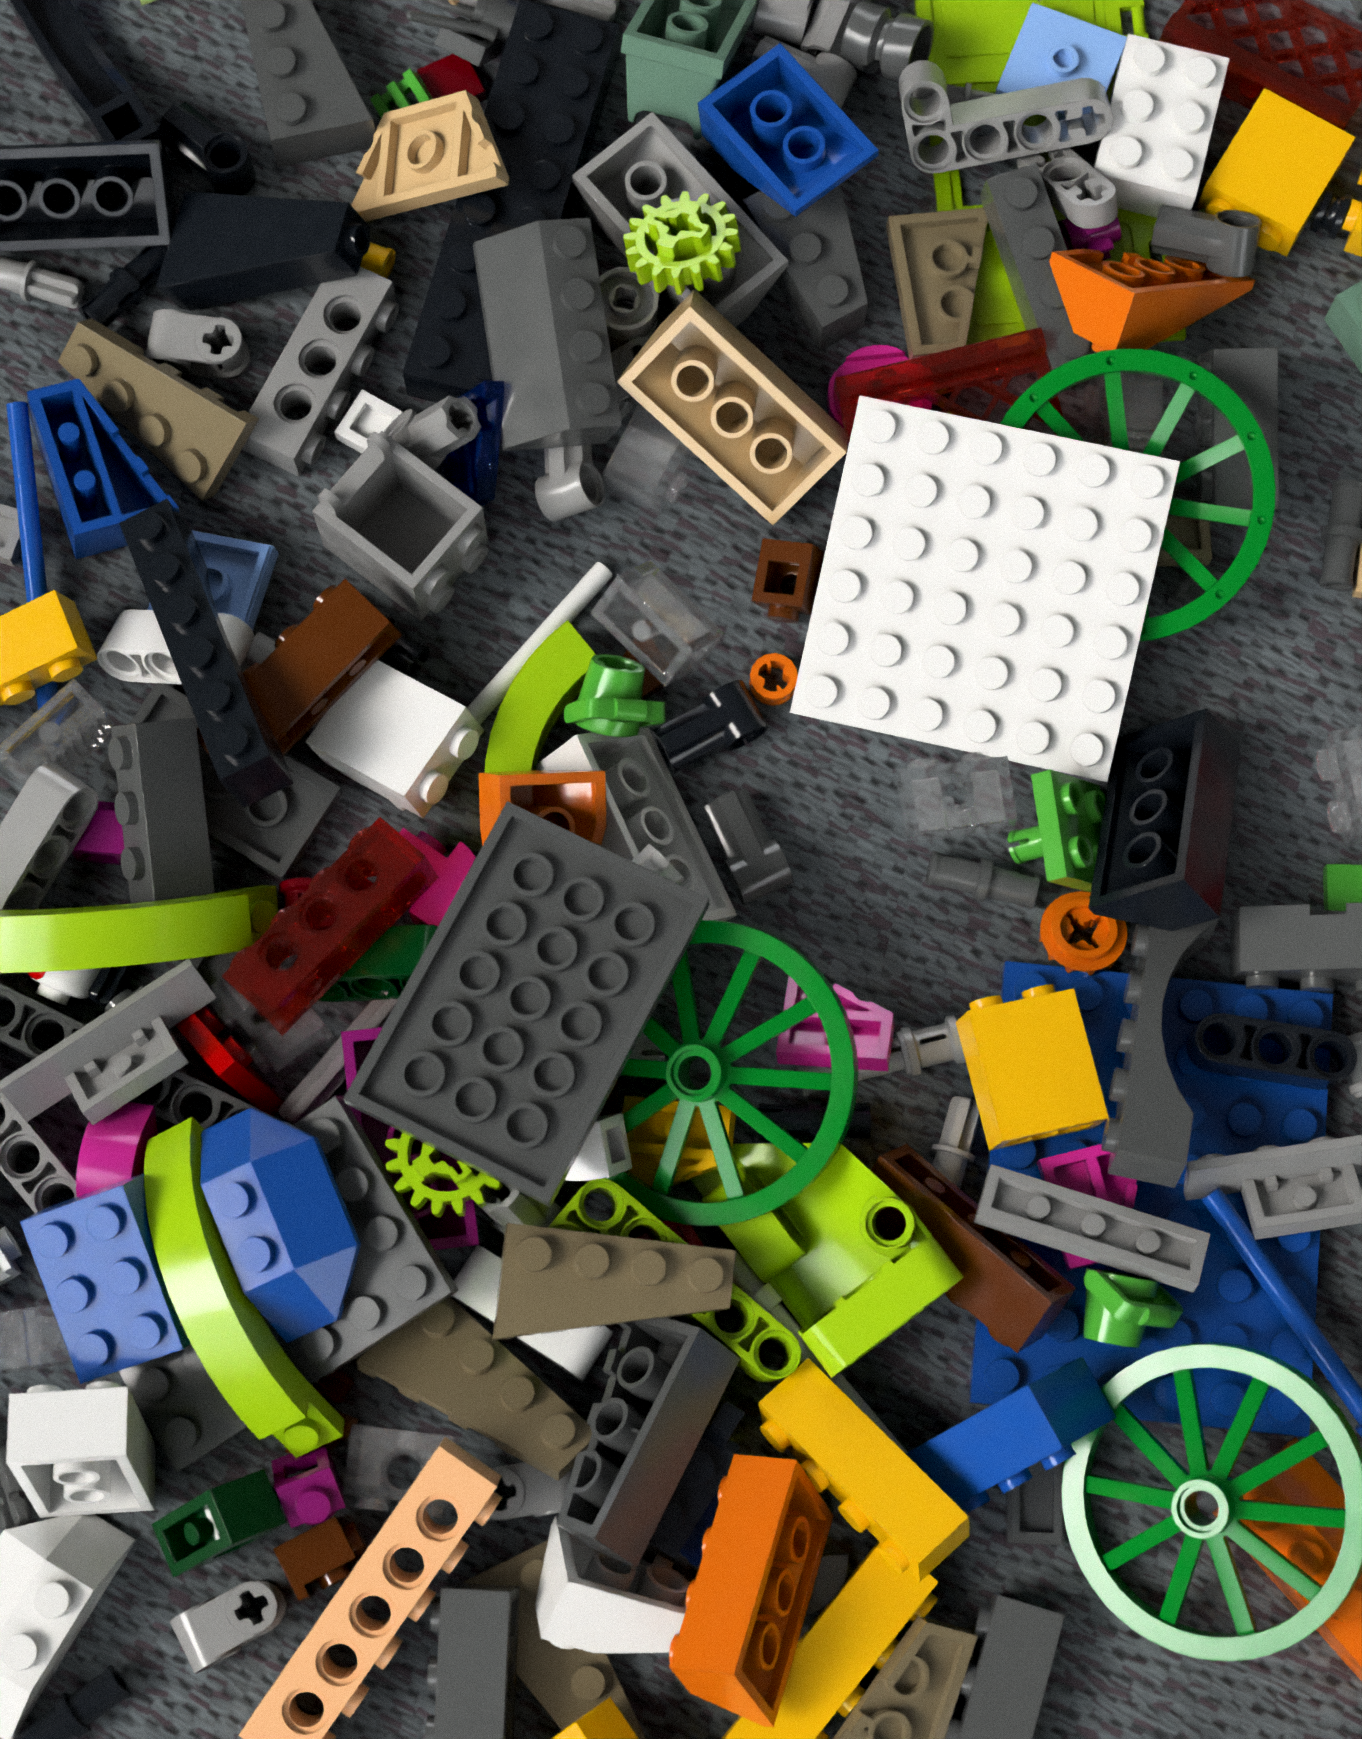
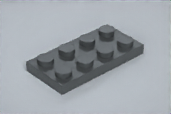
M156 683L129 724L195 718L186 695L167 684ZM198 743L208 837L281 881L287 880L343 793L341 787L289 756L284 755V760L294 783L244 808L221 783L209 753ZM108 755L99 769L103 775L117 782L116 770L112 767Z

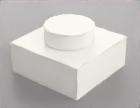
M362 389L335 430L336 440L362 454L368 447L367 439L373 432H384L390 423L403 412Z

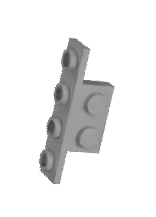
M186 959L0 1081V1091L26 1122L72 1093L83 1115L94 1125L189 1063L170 1028L217 997L190 959Z
M1362 1135L1337 1139L1324 1136L1315 1138L1305 1144L1285 1147L1266 1145L1247 1153L1227 1156L1222 1154L1202 1156L1195 1161L1187 1162L1183 1188L1185 1200L1203 1198L1217 1187H1220L1224 1194L1241 1192L1255 1240L1361 1224L1362 1190L1357 1174L1362 1173Z

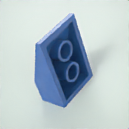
M781 43L697 103L702 136L733 171L795 217L879 156V150Z

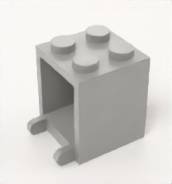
M383 431L380 433L373 432L367 439L368 447L340 480L331 490L324 488L318 495L319 504L312 512L325 548L422 621L430 610L434 613L440 612L453 596L455 588L452 585L464 570L469 574L474 572L487 556L489 549L486 547L488 537L483 507Z

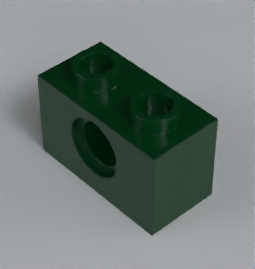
M265 1469L205 1491L152 1523V1527L174 1578L227 1557L287 1522L281 1510V1503L277 1492L271 1486Z

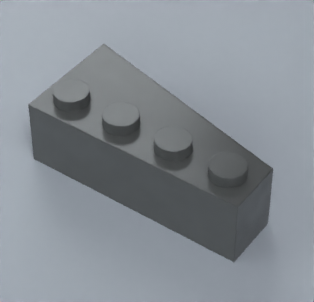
M669 1318L618 1324L624 1330L618 1349H609L603 1371L609 1375L601 1403L592 1404L587 1424L591 1426L592 1432L587 1450L577 1454L556 1525L598 1553L635 1567L638 1566L740 1360L738 1356L703 1329Z

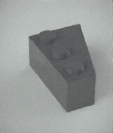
M841 184L796 217L762 191H758L743 199L742 210L789 261L788 266L776 282L818 350L821 351L863 328L868 300Z

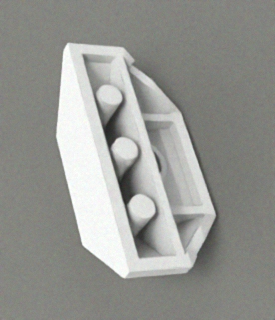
M96 1514L60 1516L5 1529L0 1535V1738L14 1739L15 1734L19 1731L136 1541L135 1538Z

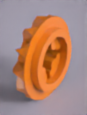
M1071 892L1058 897L1046 908L1041 919L1039 942H1042L1047 950L1049 961L1055 960L1063 965L1067 974L1072 971L1087 972L1091 976L1098 970L1106 967L1111 968L1124 951L1127 942V926L1125 921L1095 915L1088 908L1091 892ZM1097 924L1091 937V945L1084 940L1077 943H1068L1074 932L1073 925H1076L1080 930H1084L1087 927L1092 928Z

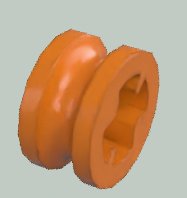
M771 653L763 655L756 660L751 668L749 685L752 694L758 701L766 705L776 706L784 704L794 695L798 677L797 668L792 660L782 654ZM771 668L780 669L783 671L782 680L787 685L783 689L777 685L774 692L766 690L764 688L765 679L759 675L764 670L770 675Z

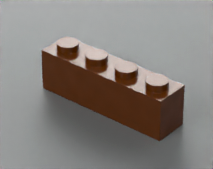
M344 579L338 586L331 585L316 598L313 604L314 610L299 625L293 624L280 634L274 645L276 649L261 664L255 663L243 672L248 686L273 732L283 756L402 636L395 626L347 579ZM198 727V743L208 752L202 734Z
M902 1145L880 1155L871 1171L902 1200L908 1202L914 1208L919 1219L964 1277L945 1292L947 1298L959 1308L968 1310L988 1328L989 1334L997 1342L1011 1347L1016 1353L1040 1340L1072 1296L1076 1287L1016 1236L974 1223L978 1204L909 1145ZM887 1207L878 1214L876 1228L885 1239L895 1240L904 1233L906 1219L899 1209Z

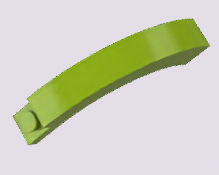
M568 620L542 642L527 659L512 681L499 707L490 733L484 772L536 770L535 765L538 763L543 745L553 726L563 713L565 706L580 694L591 658L596 654Z
M259 885L212 894L119 905L0 910V973L49 972L130 966L199 958L253 949L252 945L280 940L276 886Z
M190 1117L148 1139L144 1159L145 1200L157 1261L173 1306L190 1343L225 1400L259 1440L273 1434L295 1458H298L342 1437L345 1419L297 1370L273 1336L260 1311L244 1294L200 1185L201 1131L205 1129L193 1117Z

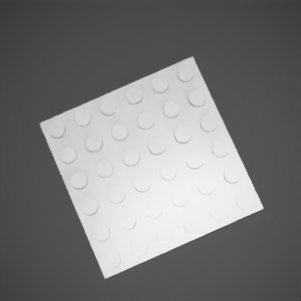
M859 396L790 713L1107 782L1180 461Z

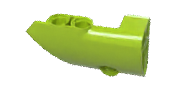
M772 1143L733 1144L732 1147L746 1196L768 1187L796 1165L794 1160ZM802 1143V1144L805 1145L807 1148H809L812 1143ZM841 1144L830 1164L816 1181L787 1204L750 1220L719 1225L753 1272L764 1283L768 1282L782 1298L783 1303L802 1327V1329L797 1331L831 1378L853 1365L964 1278L919 1219L914 1208L908 1202L902 1200L843 1144ZM718 1169L691 1179L703 1195V1202L728 1201ZM887 1207L899 1209L906 1219L904 1233L895 1240L883 1238L876 1228L878 1214Z

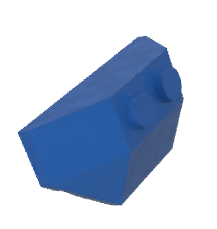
M249 1108L202 1130L200 1185L244 1294L286 1343L340 1320L345 1306L343 1302L352 1280L361 1242L318 1137L269 1116L267 1113L256 1108Z

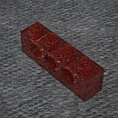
M379 817L370 827L360 830L352 838L348 849L331 866L323 868L313 877L309 888L292 906L283 908L274 916L269 929L252 946L243 948L235 955L231 961L230 968L222 977L240 998L283 1036L439 877L426 856L384 819ZM377 877L369 888L357 890L359 884L366 878ZM330 916H337L332 926L324 930H318L323 920ZM298 955L296 962L290 968L279 970L281 963L286 958Z

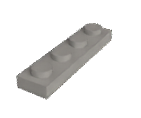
M991 1164L987 1172L974 1219L976 1224L1192 1293L1199 1285L1210 1233Z

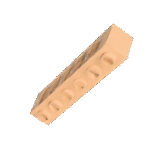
M444 1437L252 1713L238 1736L243 1739H335L336 1735L330 1732L329 1728L340 1712L350 1718L370 1689L362 1681L372 1666L376 1665L383 1670L392 1659L403 1641L394 1635L406 1617L417 1622L432 1601L436 1592L428 1586L440 1568L450 1574L466 1552L469 1544L461 1540L469 1526L475 1521L483 1527L498 1506L502 1497L494 1492V1490L497 1488L502 1476L453 1441ZM437 1499L449 1501L456 1508L457 1521L450 1525L435 1523L428 1514V1504ZM405 1547L417 1550L423 1557L424 1568L415 1573L403 1571L396 1564L395 1551ZM368 1596L383 1598L390 1607L391 1616L384 1620L371 1619L362 1609V1599ZM335 1644H345L351 1647L357 1656V1664L348 1668L336 1665L329 1656V1647ZM302 1692L314 1693L321 1699L324 1711L317 1715H309L302 1712L297 1706L296 1695Z

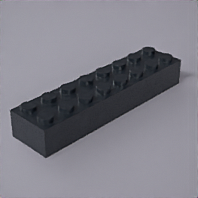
M519 0L484 112L509 176V185L457 198L402 372L407 396L434 403L449 395L454 398L466 396L477 407V414L498 419L473 244L476 241L538 220L570 219L575 202L572 175L586 165L620 55L619 24Z

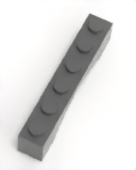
M1219 918L1172 932L1140 924L1136 925L1132 939L1131 955L1139 957L1138 970H1130L1123 999L1124 1003L1132 1004L1130 1019H1122L1116 1045V1051L1125 1053L1123 1068L1116 1067L1114 1070L1109 1091V1100L1118 1102L1116 1118L1108 1117L1101 1146L1102 1151L1110 1152L1107 1174L1175 1188L1187 1165L1193 1112L1178 1090L1167 1063L1162 1038V1004L1170 980L1189 958L1208 945Z

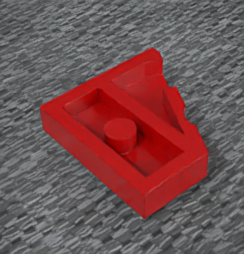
M206 1005L175 1025L221 1079L256 1108L272 1116L278 1112V1108L284 1100L249 1065L254 1060L251 1054L234 1037L230 1036L226 1040L220 1034L226 1026Z

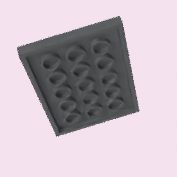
M507 801L343 1100L353 1108L551 1207L710 906L709 899Z
M344 1096L333 1097L292 1125L318 1137L361 1242L352 1280L343 1302L345 1306L342 1317L332 1324L286 1343L262 1315L285 1354L312 1386L459 1291L404 1197L394 1188L395 1182L386 1170L385 1165L351 1108L343 1100ZM191 1344L182 1350L119 1371L176 1473L191 1467L249 1429L225 1400Z

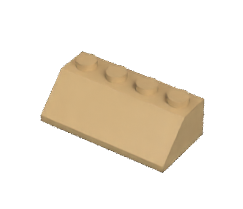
M695 289L659 325L617 380V383L772 525L847 453L848 432Z

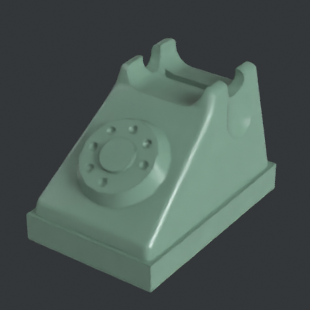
M643 0L623 34L621 53L626 54L628 120L635 123L640 111H653V113L687 122L693 129V139H701L702 132L697 103L727 82L748 28L756 15L759 0Z

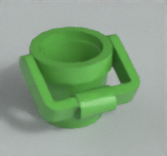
M598 654L591 658L578 699L565 706L564 721L606 736L631 737L638 735L640 728H648L665 723V702L642 700L645 672L642 664L618 655Z
M1086 1268L1083 1284L1086 1287L1083 1337L1086 1339L1140 1348L1146 1326L1173 1328L1184 1311L1183 1307L1157 1281L1126 1273Z

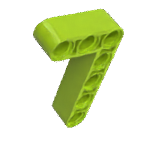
M603 1178L590 1180L582 1186L547 1227L628 1237L629 1233L634 1230H644L651 1235L654 1241L687 1244L621 1186L610 1179ZM599 1193L608 1198L612 1206V1215L609 1220L595 1221L588 1216L584 1208V1199L588 1194ZM732 1283L730 1305L738 1310L741 1317L740 1327L737 1332L726 1333L721 1330L714 1318L715 1311L680 1316L689 1325L703 1329L738 1356L740 1360L737 1366L759 1382L770 1383L788 1377L796 1370L800 1363L801 1348L795 1336L734 1283ZM764 1340L774 1341L782 1348L784 1360L782 1366L777 1371L767 1369L760 1362L758 1351Z

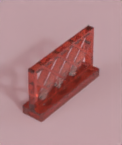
M1184 0L1177 13L1174 12L1166 23L1159 40L1230 58L1221 94L1250 110L1264 88L1345 131L1362 103V82L1359 87L1356 83L1362 81V68L1351 69L1344 53L1354 50L1362 52V32L1303 0ZM1269 2L1280 9L1282 18L1261 21L1255 5ZM1243 7L1249 23L1228 27L1222 10ZM1210 12L1216 29L1207 30L1187 18L1189 15ZM1316 27L1324 32L1327 42L1306 45L1300 28ZM1288 31L1293 48L1272 51L1266 34ZM1254 36L1260 53L1252 54L1235 45L1233 39ZM1332 55L1338 72L1317 75L1311 58ZM1299 60L1305 77L1297 78L1280 69L1277 63ZM1344 84L1350 100L1348 105L1326 94L1323 87Z
M1039 327L835 377L833 400L837 414L841 415L848 444L859 396L909 406L913 401L926 399L943 408L941 411L943 413L950 412L953 415L988 422L1000 400L1012 406L1019 398L1006 390L1014 376L1036 371L1039 380L1050 372L1045 355L1047 345L1042 328ZM1004 379L1000 386L992 383ZM977 386L994 396L982 417L955 403L963 389ZM952 392V394H951V396L949 397V399H947V398H945V397H943V396L941 395V394H945V393ZM1056 396L1049 402L1064 418L1058 396ZM1037 414L1034 415L1033 418L1047 425Z

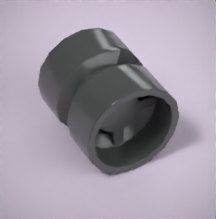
M863 0L858 3L848 20L841 46V58L848 61L855 70L871 75L881 69L882 77L899 83L902 71L909 64L918 60L929 59L934 36L933 22L904 12L894 18L891 16L890 8Z

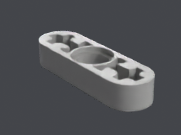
M1069 147L1016 158L1017 169L1037 162L1051 205L1076 226L1087 229L1099 228L1108 225L1117 217L1118 206L1114 184Z

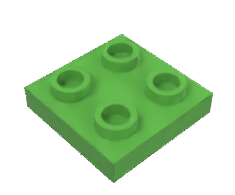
M1051 769L1031 774L1038 825L1009 832L1008 843L1019 842L1020 844L1019 846L1009 848L1012 859L1019 865L1043 857L1047 882L1091 892L1106 798L1100 790V785Z

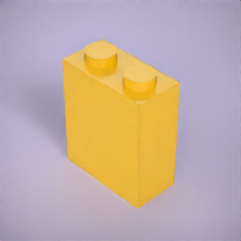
M1264 88L1206 182L1196 208L1199 210L1205 208V213L1214 215L1223 210H1239L1258 216L1262 220L1257 246L1267 251H1276L1287 257L1325 194L1327 187L1331 184L1343 164L1356 137Z
M1054 984L1041 985L1023 991V999L1003 1003L1001 995L981 998L969 1003L970 1010L955 1022L989 1151L1092 1129L1108 1119L1107 1108L1074 988L1056 992Z

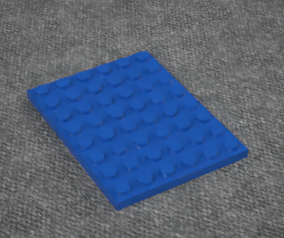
M1005 961L1003 964L1001 986L1003 1003L1023 999V991L1041 985L1054 984L1056 992L1074 988L1108 1116L1116 1118L1118 1102L1109 1100V1091L1115 1068H1123L1125 1053L1116 1051V1045L1122 1019H1130L1132 1004L1123 1002L1129 973L1098 970L1091 976L1087 972L1072 971L1067 974L1065 967ZM1172 978L1170 980L1162 1004V1038L1167 1063L1178 1090L1193 1112L1187 1162L1195 1161L1208 1154L1227 1156L1252 1152L1266 1145L1285 1147L1305 1144L1315 1138L1326 1135L1328 1089L1316 1090L1207 1072L1199 1069L1191 1062L1187 1054L1186 1042L1189 1034L1205 1017L1215 1013L1232 1014L1331 1031L1333 994L1280 988L1278 990L1246 989V985ZM1214 1030L1205 1031L1203 1043L1206 1049L1216 1055L1227 1054L1228 1042L1220 1032ZM1269 1039L1260 1040L1259 1053L1261 1057L1268 1063L1281 1064L1283 1060L1281 1047L1275 1041ZM1317 1048L1314 1054L1315 1062L1322 1071L1329 1073L1330 1050ZM1107 1120L1092 1129L988 1151L987 1172L991 1164L1042 1180L1037 1165L1039 1159L1102 1144ZM1185 1167L1175 1188L1137 1180L1136 1185L1138 1187L1134 1207L1132 1208L1210 1233L1199 1285L1193 1293L1159 1282L1184 1309L1174 1327L1146 1326L1140 1348L1108 1344L1084 1338L1086 1287L1083 1284L1086 1268L1135 1274L1101 1263L1067 1271L1062 1251L1017 1237L1075 1286L1076 1290L1045 1335L1018 1353L1011 1347L997 1342L989 1334L988 1328L975 1317L969 1403L991 1406L1082 1356L1100 1388L1121 1370L1144 1357L1175 1346L1198 1342H1222L1257 1349L1285 1361L1310 1379H1312L1313 1358L1213 1218L1201 1198L1185 1200L1183 1192ZM1241 1192L1225 1194L1252 1232ZM1320 1230L1258 1239L1259 1244L1315 1322ZM1193 1368L1202 1427L1229 1430L1253 1377L1232 1370ZM1173 1372L1150 1381L1124 1402L1140 1421L1182 1425ZM1271 1386L1250 1432L1306 1438L1309 1436L1310 1417L1293 1400Z

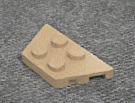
M464 90L385 112L373 135V143L364 154L356 171L364 179L353 203L350 205L367 222L509 185V176L479 100Z

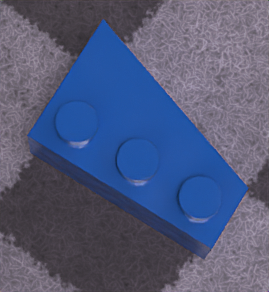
M79 378L27 391L29 420L75 559L128 546L119 523L165 499H168L179 513V506L170 495H166L150 475L147 465L140 456L136 457L119 435V429Z
M1082 1356L907 1452L906 1455L967 1514L991 1500L986 1492L990 1487L998 1484L1001 1492L1004 1494L1033 1478L1028 1467L1038 1461L1041 1462L1045 1471L1076 1455L1071 1443L1117 1417Z

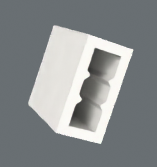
M377 660L325 713L306 740V743L329 767L424 818L432 805L442 799L446 793L448 782L461 763L474 753L479 737L484 730L466 706Z

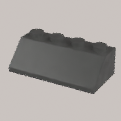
M590 218L538 220L474 242L473 252L503 451L607 443L622 426Z

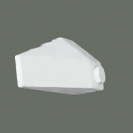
M555 1516L550 1528L535 1602L541 1639L548 1640L553 1645L562 1649L577 1648L595 1654L669 1653L671 1641L680 1632L687 1609L686 1593L690 1581L672 1569L674 1562L659 1555H656L653 1563L641 1559L638 1566L635 1567L598 1553L556 1525L558 1517Z

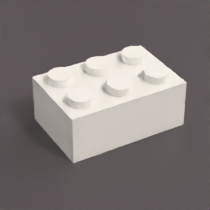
M1128 34L1109 102L1113 114V124L1109 133L1099 142L1093 168L1114 184L1119 209L1156 218L1162 204L1188 210L1192 209L1230 58Z
M98 1381L86 1385V1389L63 1391L61 1388L53 1385H37L28 1388L27 1393L9 1394L6 1463L40 1518L154 1510L155 1442L128 1387H121L120 1384L115 1382Z

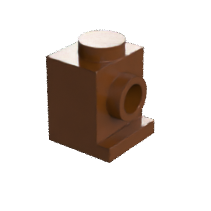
M762 538L751 601L761 608L768 610V619L778 622L796 624L799 622L800 614L811 615L825 553L810 543ZM796 579L794 594L787 595L786 585L791 580Z
M334 1516L273 1548L298 1601H306L315 1596L310 1587L313 1583L318 1581L321 1589L325 1590L346 1579L352 1571L349 1564L361 1558L367 1549V1545L354 1521L344 1525L341 1517Z

